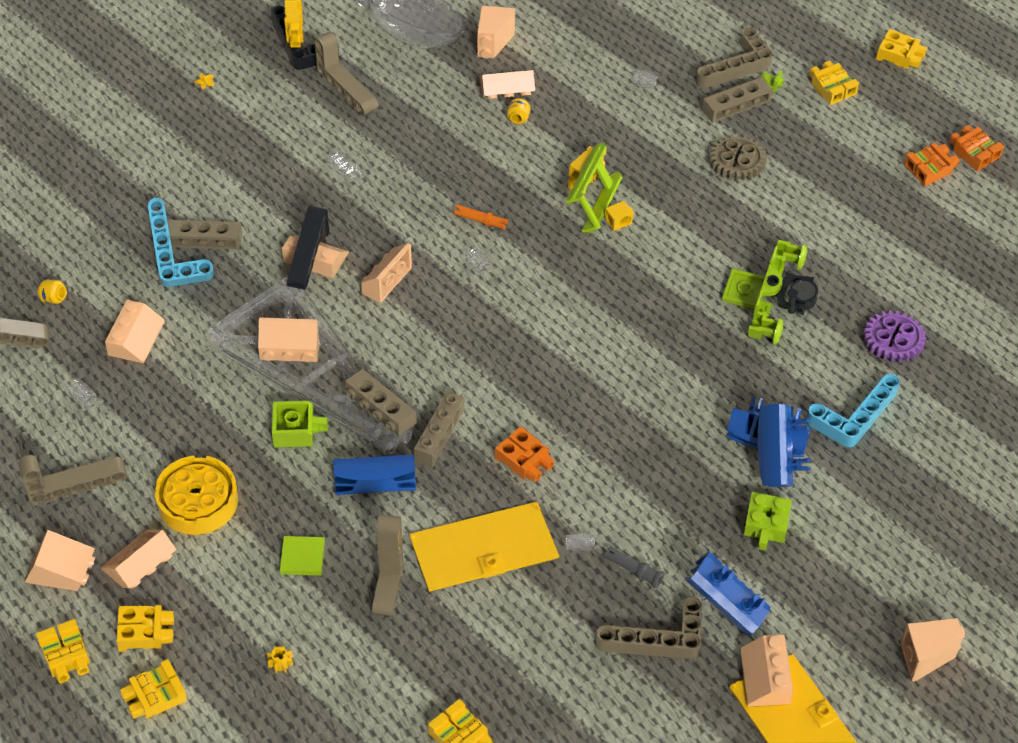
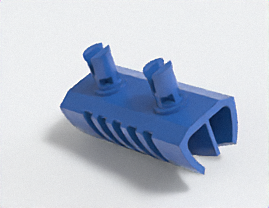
M753 396L748 411L733 408L727 428V437L743 445L758 449L759 413L764 400L760 397L755 406L756 396ZM791 407V419H799L802 410L798 408L795 416H793L794 407ZM810 430L792 431V457H803Z
M785 404L762 405L760 408L758 460L763 486L792 487L793 471L811 470V467L801 466L802 464L810 463V458L793 459L792 431H809L810 427L800 426L801 424L809 423V418L791 419V406Z
M414 455L333 459L335 495L416 491Z
M710 551L695 562L697 566L690 570L693 575L685 577L684 580L745 635H753L769 613L770 606L765 602V598L759 597L760 594L755 595L752 589L746 587L745 583L741 582L734 574V570L728 569V565L723 566L722 562Z

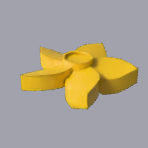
M200 73V79L195 80L194 83L201 84L202 90L206 86H214L212 81L213 75L205 76Z

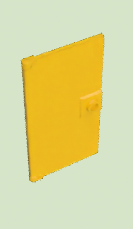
M538 502L409 534L429 592L480 578L504 574L507 571L559 558L558 551Z
M794 654L788 656L793 687L791 704L748 706L744 679L729 687L767 743H857Z

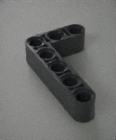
M273 7L271 9L272 23L293 68L302 70L317 66L315 44L303 46L300 43V47L291 48L290 43H287L285 7Z
M308 206L287 278L288 287L302 290L307 289L320 241L326 242V236L329 234L328 209Z

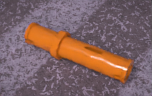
M459 204L455 207L458 209L454 210V215L484 223L488 227L494 226L505 230L507 227L504 225L508 224V219L506 218L504 219L494 216L493 213H484Z

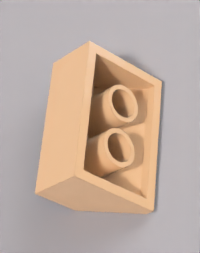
M533 70L479 76L482 94L487 96V99L497 98L498 94H504V97H513L514 93L520 92L521 96L531 95V91H535Z
M300 235L290 236L282 247L283 262L292 263ZM320 242L312 272L333 278L349 251Z
M406 243L394 247L389 253L384 255L382 261L373 267L372 272L363 278L361 282L363 295L379 303L385 299L412 268L411 244Z
M126 300L105 341L108 355L144 364L165 320L146 304Z
M259 318L258 349L260 360L317 362L319 352L318 321L316 319Z
M147 529L100 568L122 588L132 589L141 583V578L152 574L157 569L156 566L159 563L169 560L176 548L163 530Z
M785 635L761 636L741 647L740 653L748 706L791 704L793 687Z

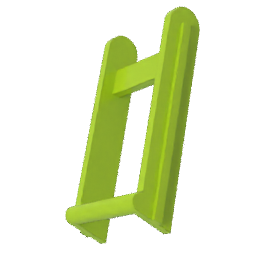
M599 143L593 147L565 201L566 204L580 202L588 216L582 232L592 233L594 230L601 228L600 222L605 214V208L609 206L622 180L620 172H615L609 176L601 161L607 149L604 143ZM596 171L604 187L593 209H591L584 196V192Z

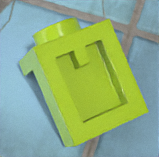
M779 71L777 76L765 72L762 73L761 77L771 87L772 92L776 93L778 87L782 88L784 78H782L783 71Z

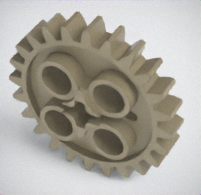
M739 134L737 138L730 135L729 139L724 136L723 140L718 139V143L714 142L710 150L709 159L710 164L713 165L712 169H717V174L722 172V177L728 175L729 180L735 177L736 181H738L739 177H742L745 181L746 177L752 179L753 175L758 176V172L762 173L766 164V151L763 150V146H758V141L753 143V138L747 140L746 135L743 138H740ZM742 148V149H741V153L739 154V158H738L737 165H736V167H734L735 160H736L737 157H738L739 149Z

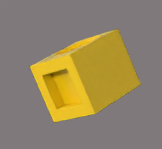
M625 201L605 208V221L613 231L632 224L634 212Z

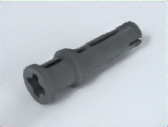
M611 546L608 547L609 552L606 550L604 554L605 559L636 574L639 580H645L653 584L654 588H658L665 576L664 571H657L650 567L648 563H640Z

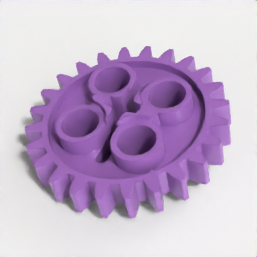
M889 310L888 314L882 311L881 316L875 314V317L870 318L869 322L866 323L864 341L867 342L866 347H871L870 352H877L876 357L883 355L884 361L890 358L892 363L894 359H897L899 363H901L902 359L908 362L909 357L915 359V356L920 355L921 350L924 349L926 331H922L923 325L918 326L919 320L912 321L913 316L906 317V312L900 315L898 310L896 314H893L891 310ZM900 325L899 332L895 337L894 343L892 347H889L891 339L894 337L896 329Z

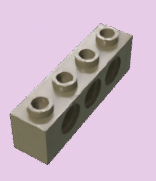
M760 77L703 98L702 111L713 123L771 101L772 89Z
M168 220L172 247L240 250L242 239L241 222Z
M361 369L345 381L346 395L351 400L354 399L363 410L370 412L375 420L381 421L390 432L401 436L417 424L416 411L364 369Z
M446 391L414 448V461L430 468L434 467L465 410L463 396Z

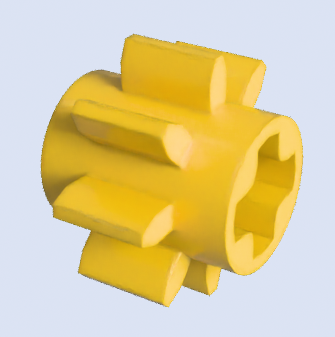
M284 645L282 647L274 646L272 652L267 653L268 668L274 667L275 673L278 671L287 672L286 668L288 665L293 666V660L291 659L293 657L292 651L287 652Z

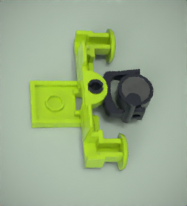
M778 240L766 276L732 269L722 301L754 309L753 322L749 326L748 337L760 340L762 335L773 338V345H776L781 338L784 325L783 319L779 318L777 321L768 318L772 303L765 302V296L777 297L778 307L787 309L789 314L796 312L804 315L805 310L811 309L817 303L818 288L814 283V277L787 274L782 278L787 261L797 263V270L803 268L807 257L806 244H803L801 247L793 245L791 242ZM792 283L790 290H788L787 295L789 296L787 302L784 298L785 292L788 286Z

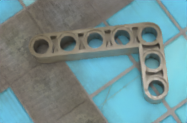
M745 27L741 32L740 45L746 53L700 67L697 71L696 84L701 88H708L766 70L771 65L772 51L754 28Z
M329 31L315 38L318 72L322 73L323 77L329 83H332L333 87L339 93L341 92L342 96L348 102H351L358 112L362 113V116L377 109L378 102L376 98L339 63L338 43L335 35Z
M0 318V344L36 349L42 346L48 347L50 345L48 326L42 323Z
M27 455L19 460V467L30 503L34 506L37 503H47L57 500V498L62 496L65 498L75 495L80 491H90L97 489L98 486L104 487L117 483L116 481H125L127 479L124 462L120 457L108 458L43 477L35 456Z
M379 514L377 521L379 577L373 600L372 614L394 616L393 608H396L397 591L400 589V577L404 567L401 517Z
M689 596L684 600L681 613V632L604 625L597 630L596 647L603 652L693 659L697 657L701 643L702 602L694 596Z

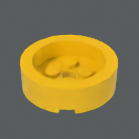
M195 456L181 458L167 466L156 481L155 499L159 515L167 526L177 532L200 535L215 531L226 524L236 511L238 492L234 474L225 463L209 456H206V458H195ZM194 488L201 489L200 494L190 492Z

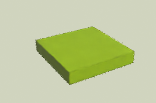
M284 536L280 574L322 576L325 537Z

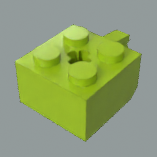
M273 402L272 438L274 447L313 446L314 433L328 431V418L314 416L313 404L311 402Z
M752 492L744 535L760 538L759 550L766 551L768 540L784 543L792 499Z

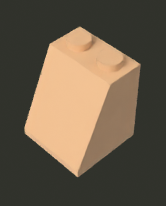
M482 6L478 27V57L495 58L514 36L515 8Z
M48 530L37 549L25 583L78 591L81 585L85 586L89 577L86 571L87 568L91 569L95 557L92 555L95 548Z
M958 618L910 623L907 625L901 647L912 682L919 680L956 658L957 652L961 648L962 639L965 638L964 628L960 626Z

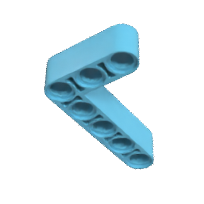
M159 198L151 199L148 203V211L161 284L166 287L212 279L214 276L213 265L207 259L174 263L164 202ZM155 207L161 208L159 211H153ZM157 224H163V225H164V226L161 227V228L155 227ZM162 240L167 241L164 245L158 244ZM164 257L170 258L166 262L161 261ZM204 268L209 269V271L206 273L201 272V270ZM185 271L191 272L188 276L182 275ZM166 274L173 275L169 279L164 278Z
M894 374L885 375L849 419L842 417L821 404H812L808 410L807 418H809L810 422L807 424L845 447H854L894 399L899 388L900 379Z

